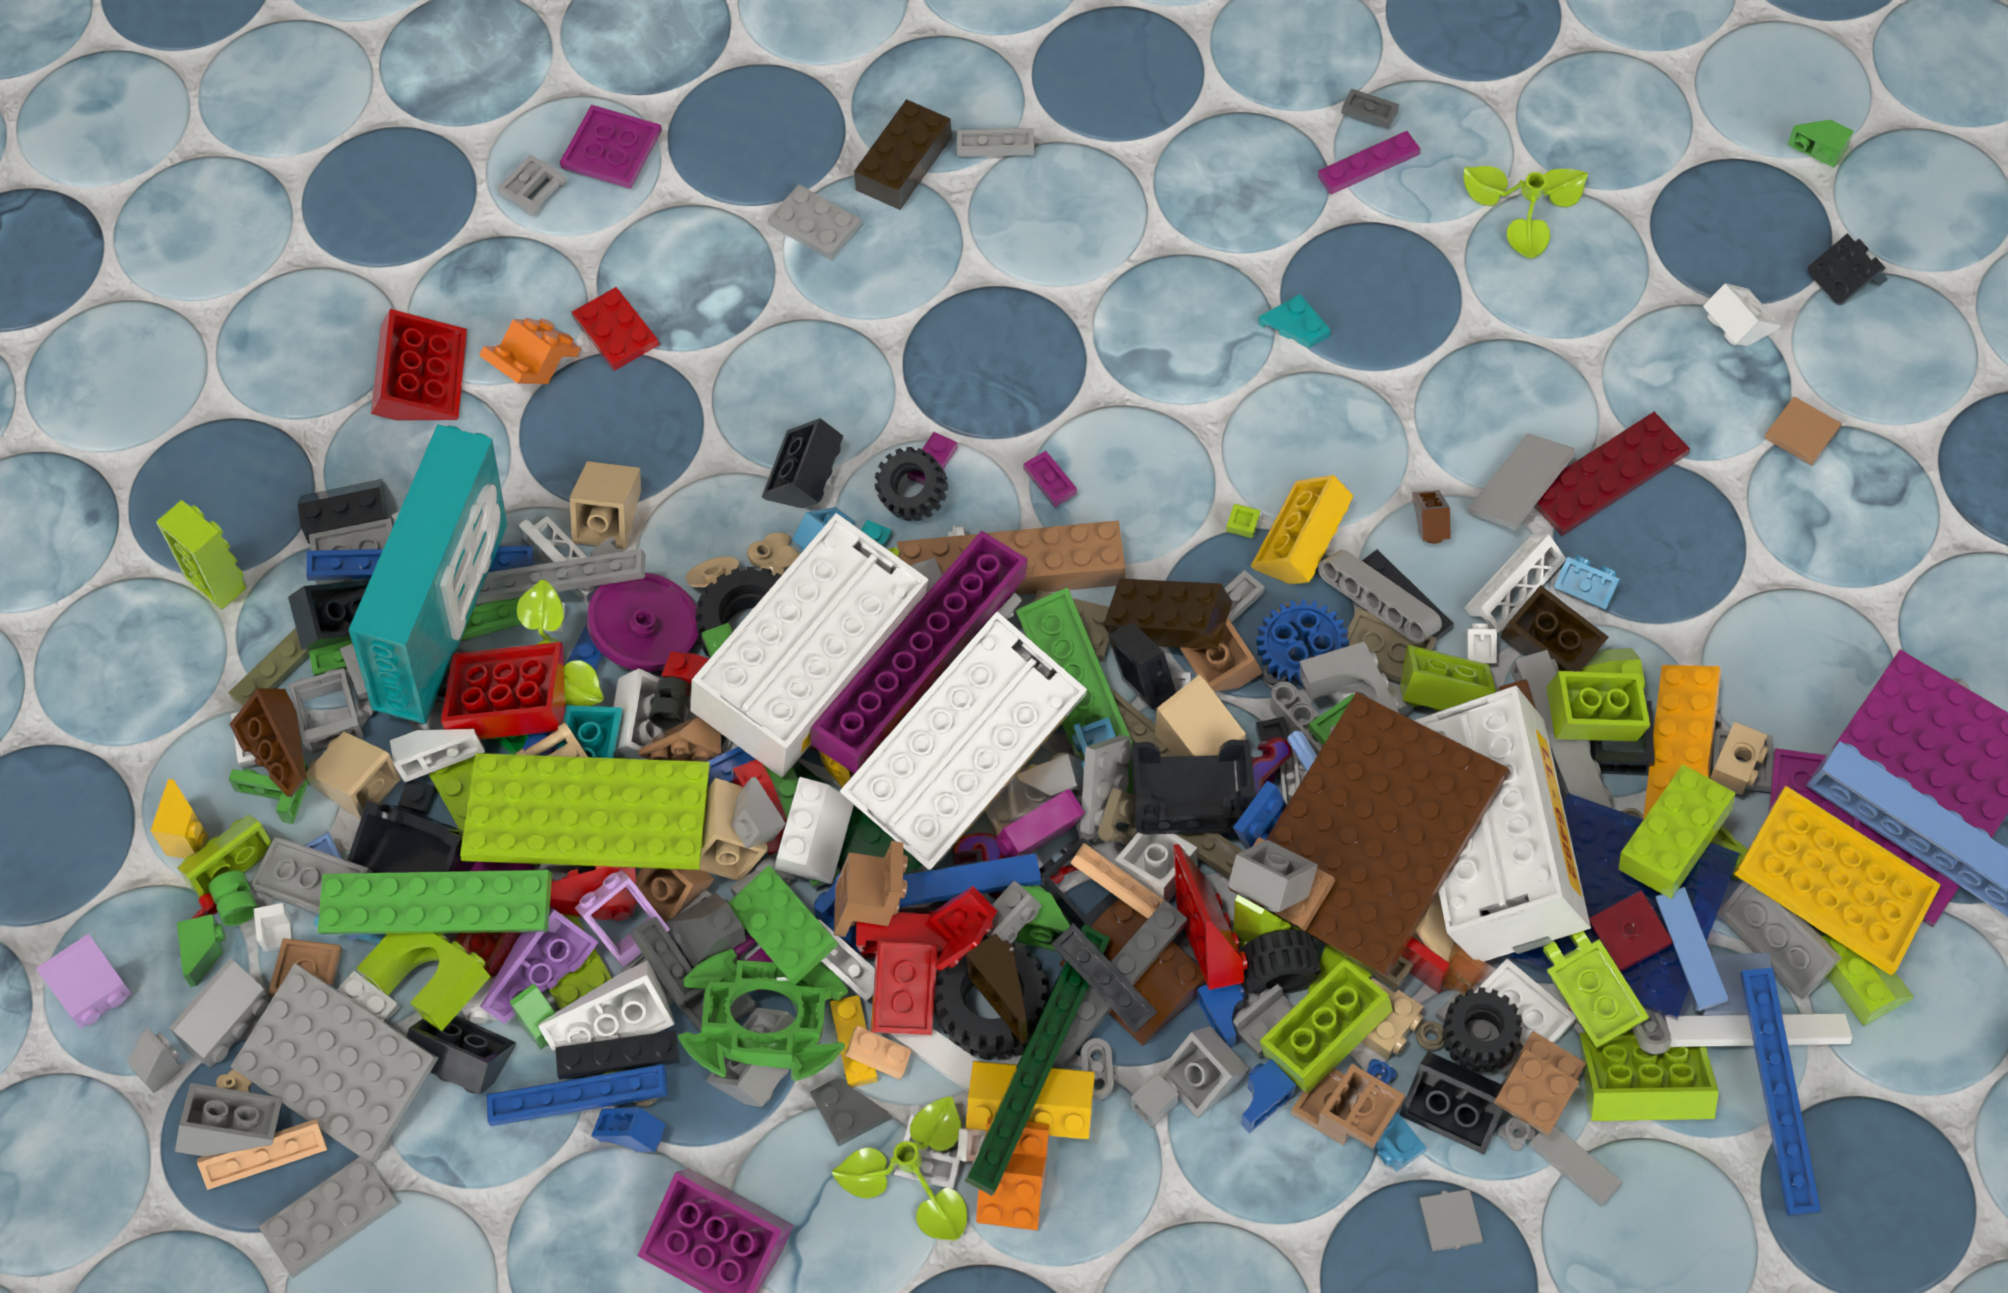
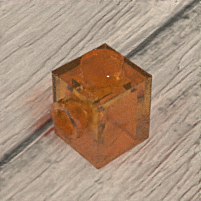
M1455 943L1449 955L1448 962L1450 967L1444 987L1449 990L1455 989L1465 996L1466 990L1471 989L1482 976L1485 963L1479 959L1473 960Z

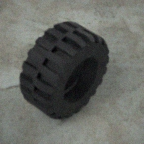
M747 567V570L739 571V568L731 570V574L727 576L724 573L718 576L715 584L709 583L705 588L706 595H700L697 602L698 608L695 611L696 627L706 656L711 658L702 639V632L726 624L732 616L742 610L754 608L782 576L781 574L776 573L772 575V570L762 568L761 571L756 570V567Z
M1012 942L1011 945L1016 952L1014 957L1027 1018V1036L1029 1041L1050 995L1049 979L1046 971L1042 970L1040 960L1034 956L1031 958L1030 950L1024 946H1021L1019 949L1015 948V942ZM966 954L954 967L950 968L947 966L945 970L939 971L937 977L938 986L935 987L938 1019H940V1026L944 1034H949L950 1041L958 1046L961 1044L963 1050L973 1055L974 1051L978 1052L981 1059H989V1055H997V1060L1005 1059L1008 1052H1013L1014 1055L1023 1052V1045L1001 1018H983L972 1013L966 1007L965 996L975 986L968 978Z

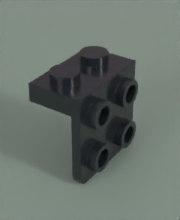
M1848 233L1811 263L1807 269L1837 305L1844 304L1872 279L1879 286L1888 279L1883 274L1886 267L1877 257L1871 260L1866 254L1869 248L1860 238L1854 241Z

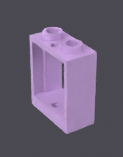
M620 870L618 873L609 875L603 881V885L596 891L584 895L579 902L580 904L575 909L624 968L642 953L630 934L614 945L591 916L592 913L626 887L649 916L643 923L657 917L666 932L670 929L632 880Z

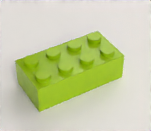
M181 500L158 519L156 523L185 578L220 609H224L247 588L242 579L244 573L235 565L238 561L228 551L231 547L221 536L223 534L222 529L214 521L207 522L204 519V514L195 505L190 507Z
M1682 764L1622 850L1618 869L1672 899L1731 813L1736 793Z
M1344 958L1260 1040L1264 1057L1268 1060L1272 1059L1296 1085L1308 1094L1392 1012L1389 995Z

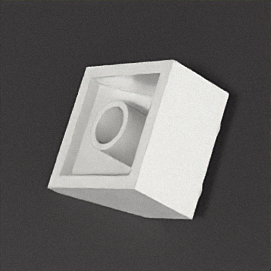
M1725 283L1703 306L1709 313L1707 315L1708 319L1725 331L1724 337L1733 345L1749 346L1781 327L1778 321L1747 288Z

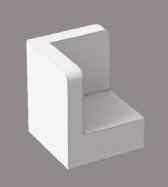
M284 903L254 909L257 942L264 952L280 949L283 938L292 939L290 914Z

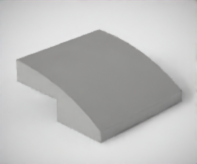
M910 1115L904 1141L914 1143L916 1141L911 1138L910 1125L915 1116ZM958 1142L945 1151H934L929 1145L925 1150H919L922 1157V1164L919 1170L926 1182L954 1190L962 1164L961 1160H957ZM898 1165L895 1166L893 1175L919 1181L914 1172L906 1173Z

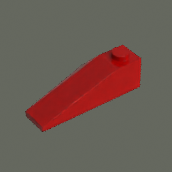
M595 866L596 870L579 874L577 869L569 871L568 875L561 880L554 881L552 879L550 907L560 914L581 917L575 907L580 904L579 902L584 895L596 891L603 885V881L609 875L618 873L620 870L636 885L635 867ZM624 887L592 913L591 916L598 920L613 919L614 921H622L633 916L637 901Z

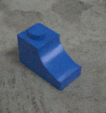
M1241 984L1209 990L1207 985H1204L1197 989L1196 1001L1213 1030L1231 1048L1236 1044L1237 1035L1232 1021L1236 1013L1243 1008L1244 990Z
M1272 1059L1264 1065L1262 1063L1257 1064L1249 1072L1250 1077L1247 1088L1252 1093L1253 1099L1248 1109L1242 1114L1241 1125L1248 1133H1251L1295 1096L1296 1084Z
M602 1108L591 1137L599 1142L621 1145L635 1152H656L666 1124L641 1108Z

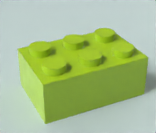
M1558 671L1546 686L1555 739L1638 741L1650 727L1641 674Z

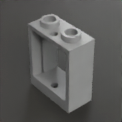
M344 668L332 669L322 675L301 678L295 683L288 684L293 705L297 711L302 742L309 755L326 750L329 743L333 739L338 738L343 731L359 739L364 738L352 687ZM343 690L350 717L310 729L303 701Z

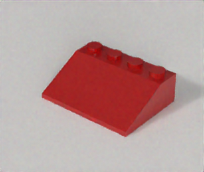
M389 309L380 326L371 414L393 420H457L459 418L467 329Z
M562 642L453 654L441 723L445 730L474 729L479 739L553 732L557 731L558 726L563 724L565 687Z
M1174 844L1176 908L1189 921L1184 926V931L1208 989L1212 990L1244 983L1243 970L1248 968L1244 951L1239 952L1238 937L1236 932L1230 931L1231 924L1228 913L1222 912L1223 907L1220 894L1214 893L1208 879L1180 844Z

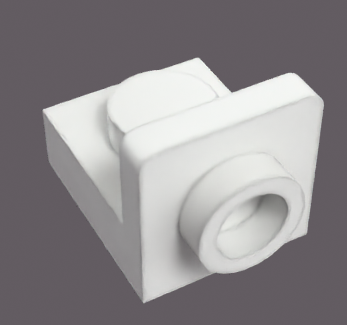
M1472 624V629L1465 630V636H1467V659L1485 664H1496L1497 629H1489V624Z

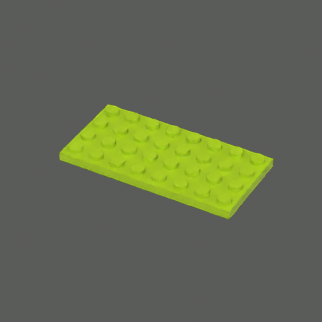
M476 753L460 853L461 860L700 870L710 763Z

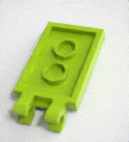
M1581 931L1569 935L1577 949L1563 956L1555 942L1544 946L1543 951L1553 964V967L1547 970L1548 975L1597 1050L1648 1020L1649 1016L1600 939L1591 944L1585 932Z

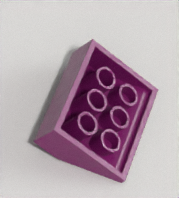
M687 1168L675 1172L637 1256L703 1293H758L781 1255L794 1225Z

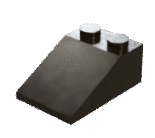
M1540 585L1507 623L1500 638L1525 656L1547 650L1550 658L1555 659L1559 671L1580 672L1609 636Z
M995 933L966 953L968 978L1021 1044L1024 1045L1028 1042L1027 1018L1014 957L1016 952L1008 940L1002 941Z

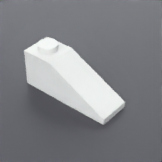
M474 729L416 730L390 740L393 764L404 782L473 757L476 753L485 752V748Z
M819 919L820 923L839 943L821 962L867 1002L873 995L875 968L839 936H835L834 932Z

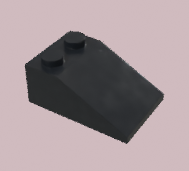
M370 580L307 585L288 596L301 650L322 648L351 640L349 628Z

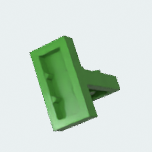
M304 761L305 771L307 772V771H308V766H307L306 762ZM232 769L229 776V781L235 792L279 800L276 812L281 821L294 824L309 782L308 778L292 797H287L269 776L259 774L254 770L243 769V771Z

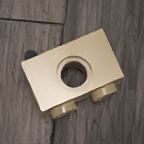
M1734 722L1710 779L1742 795L1746 785L1752 787L1759 771L1753 769L1756 761L1762 763L1769 747L1764 746L1767 735ZM1735 757H1741L1745 759L1746 762L1738 761Z

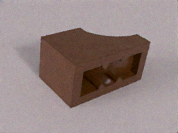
M1440 490L1412 492V503L1415 508L1418 533L1421 539L1431 544L1441 543L1444 539H1451L1450 507Z

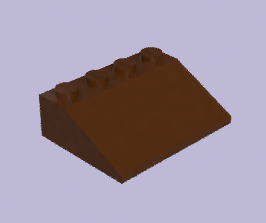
M1119 899L1097 919L1091 928L1110 937L1103 955L1111 962L1148 919ZM1171 941L1133 985L1153 1006L1157 1014L1136 1034L1113 1010L1109 1015L1143 1047L1197 998V989L1206 985L1200 967ZM1063 959V960L1059 963V966H1060L1061 968L1063 967V965H1064V963H1065V959Z

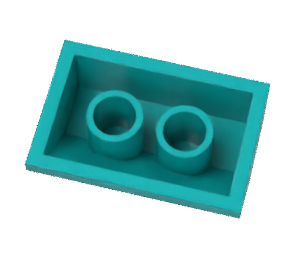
M566 705L563 723L567 724L586 755L591 758H614L623 713L622 707ZM565 739L559 742L558 749L567 744Z

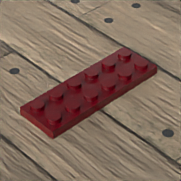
M1654 411L1563 469L1534 507L1562 537L1687 456L1690 448Z

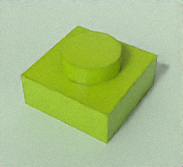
M1234 503L1226 526V532L1253 539L1261 510Z

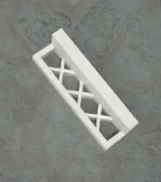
M548 516L534 526L528 519H525L518 525L522 539L529 546H533L534 552L546 564L587 557ZM548 527L553 532L552 540L546 539L540 532ZM556 546L568 547L570 549L569 557H564L556 549ZM593 586L571 589L587 606H589L590 600L596 591Z
M1549 534L1531 535L1464 609L1469 616H1482L1485 622L1489 624L1490 629H1497V633H1500L1540 585L1543 586L1565 562V556ZM1549 550L1555 560L1549 566H1544V554ZM1531 568L1536 569V577L1533 584L1530 585L1527 584V573ZM1514 587H1519L1518 600L1515 603H1510L1511 590ZM1497 605H1501L1502 617L1497 622L1491 612Z

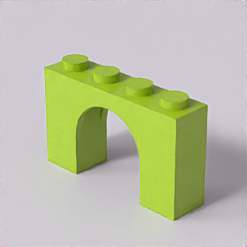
M442 933L387 934L356 968L364 979L388 996L415 967L428 961H439L434 976L413 998L410 1004L425 1021L441 1031L490 978V975L483 968L485 962L477 954L472 952L468 955L467 951L455 941L450 944Z

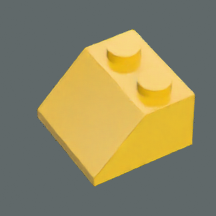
M168 779L150 831L166 856L187 858L204 848L209 841V836L174 779Z

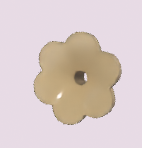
M236 1070L220 1075L216 1080L219 1088L250 1093L249 1088L252 1082Z

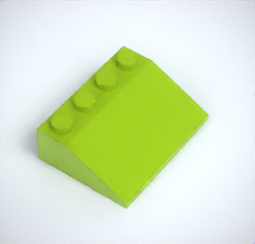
M1626 1032L1596 1050L1586 1033H1579L1581 1059L1586 1063L1583 1068L1586 1102L1591 1121L1715 1119L1719 1090L1706 1046L1669 1047L1666 1052L1654 1055L1644 1051L1639 1046L1633 1032Z

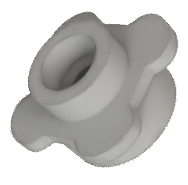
M1513 1115L1506 1125H1501L1498 1128V1135L1510 1143L1512 1150L1519 1151L1526 1141L1533 1140L1535 1130ZM1514 1131H1519V1135H1515Z

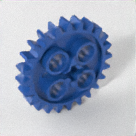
M1302 599L1300 606H1297L1294 600H1291L1289 608H1286L1281 603L1280 612L1278 613L1271 609L1270 618L1264 617L1263 626L1258 627L1259 636L1256 637V645L1259 646L1257 647L1258 656H1262L1261 664L1268 665L1269 674L1278 671V680L1287 676L1289 683H1292L1294 679H1298L1300 686H1303L1300 679V661H1293L1291 659L1300 657L1302 660L1310 658L1308 653L1311 657L1348 647V629L1343 628L1344 620H1336V611L1327 614L1328 605L1326 604L1318 609L1317 601L1315 600L1311 606H1307L1305 599ZM1308 623V624H1312V625H1314V626H1313V627H1305V626H1303V625ZM1286 635V636H1288L1289 638H1287V639H1280V638H1278V636ZM1320 645H1324V646H1326V647H1328V648H1326V649H1318V648H1316V647H1317V646H1320Z

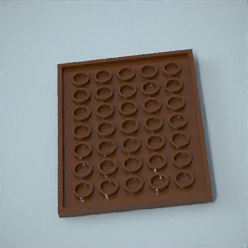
M1356 692L1266 839L1318 864V869L1333 876L1336 880L1305 932L1379 974L1388 977L1509 775V768Z

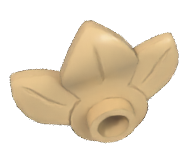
M779 532L768 534L763 541L753 542L748 548L747 557L753 566L761 570L762 568L772 570V575L776 573L783 575L784 569L789 568L800 553L792 546H788L791 536ZM757 551H761L765 553V555H761Z

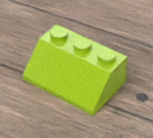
M1407 645L1400 691L1402 700L1408 704L1417 707L1423 705L1440 712L1496 693L1489 664Z
M248 814L244 818L233 822L230 828L220 836L209 840L206 846L196 854L185 858L177 869L183 879L200 898L202 895L210 893L209 883L218 875L229 871H242L245 873L264 858L271 840L262 824Z
M1829 935L1821 936L1842 957L1826 976L1863 1026L1914 998L1896 972L1889 975Z

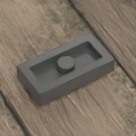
M1351 88L1342 106L1341 114L1390 129L1398 113L1399 104Z

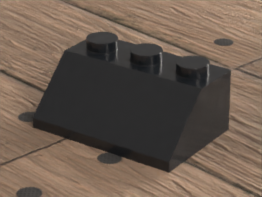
M821 418L787 430L762 498L797 508H805L819 503L824 496L823 490L826 482L833 472L832 466L835 458L840 453V445L844 435Z
M382 479L302 495L298 501L300 525L308 544H310L309 534L388 519Z
M455 1016L443 1031L421 1019L409 1027L407 1033L408 1038L438 1057L430 1073L437 1075L443 1081L452 1082L463 1087L469 1093H477L479 1095L495 1083L516 1045L515 1041L459 1016Z
M1428 1051L1419 1065L1401 1109L1400 1116L1484 1155L1504 1113V1109L1493 1103L1503 1085Z

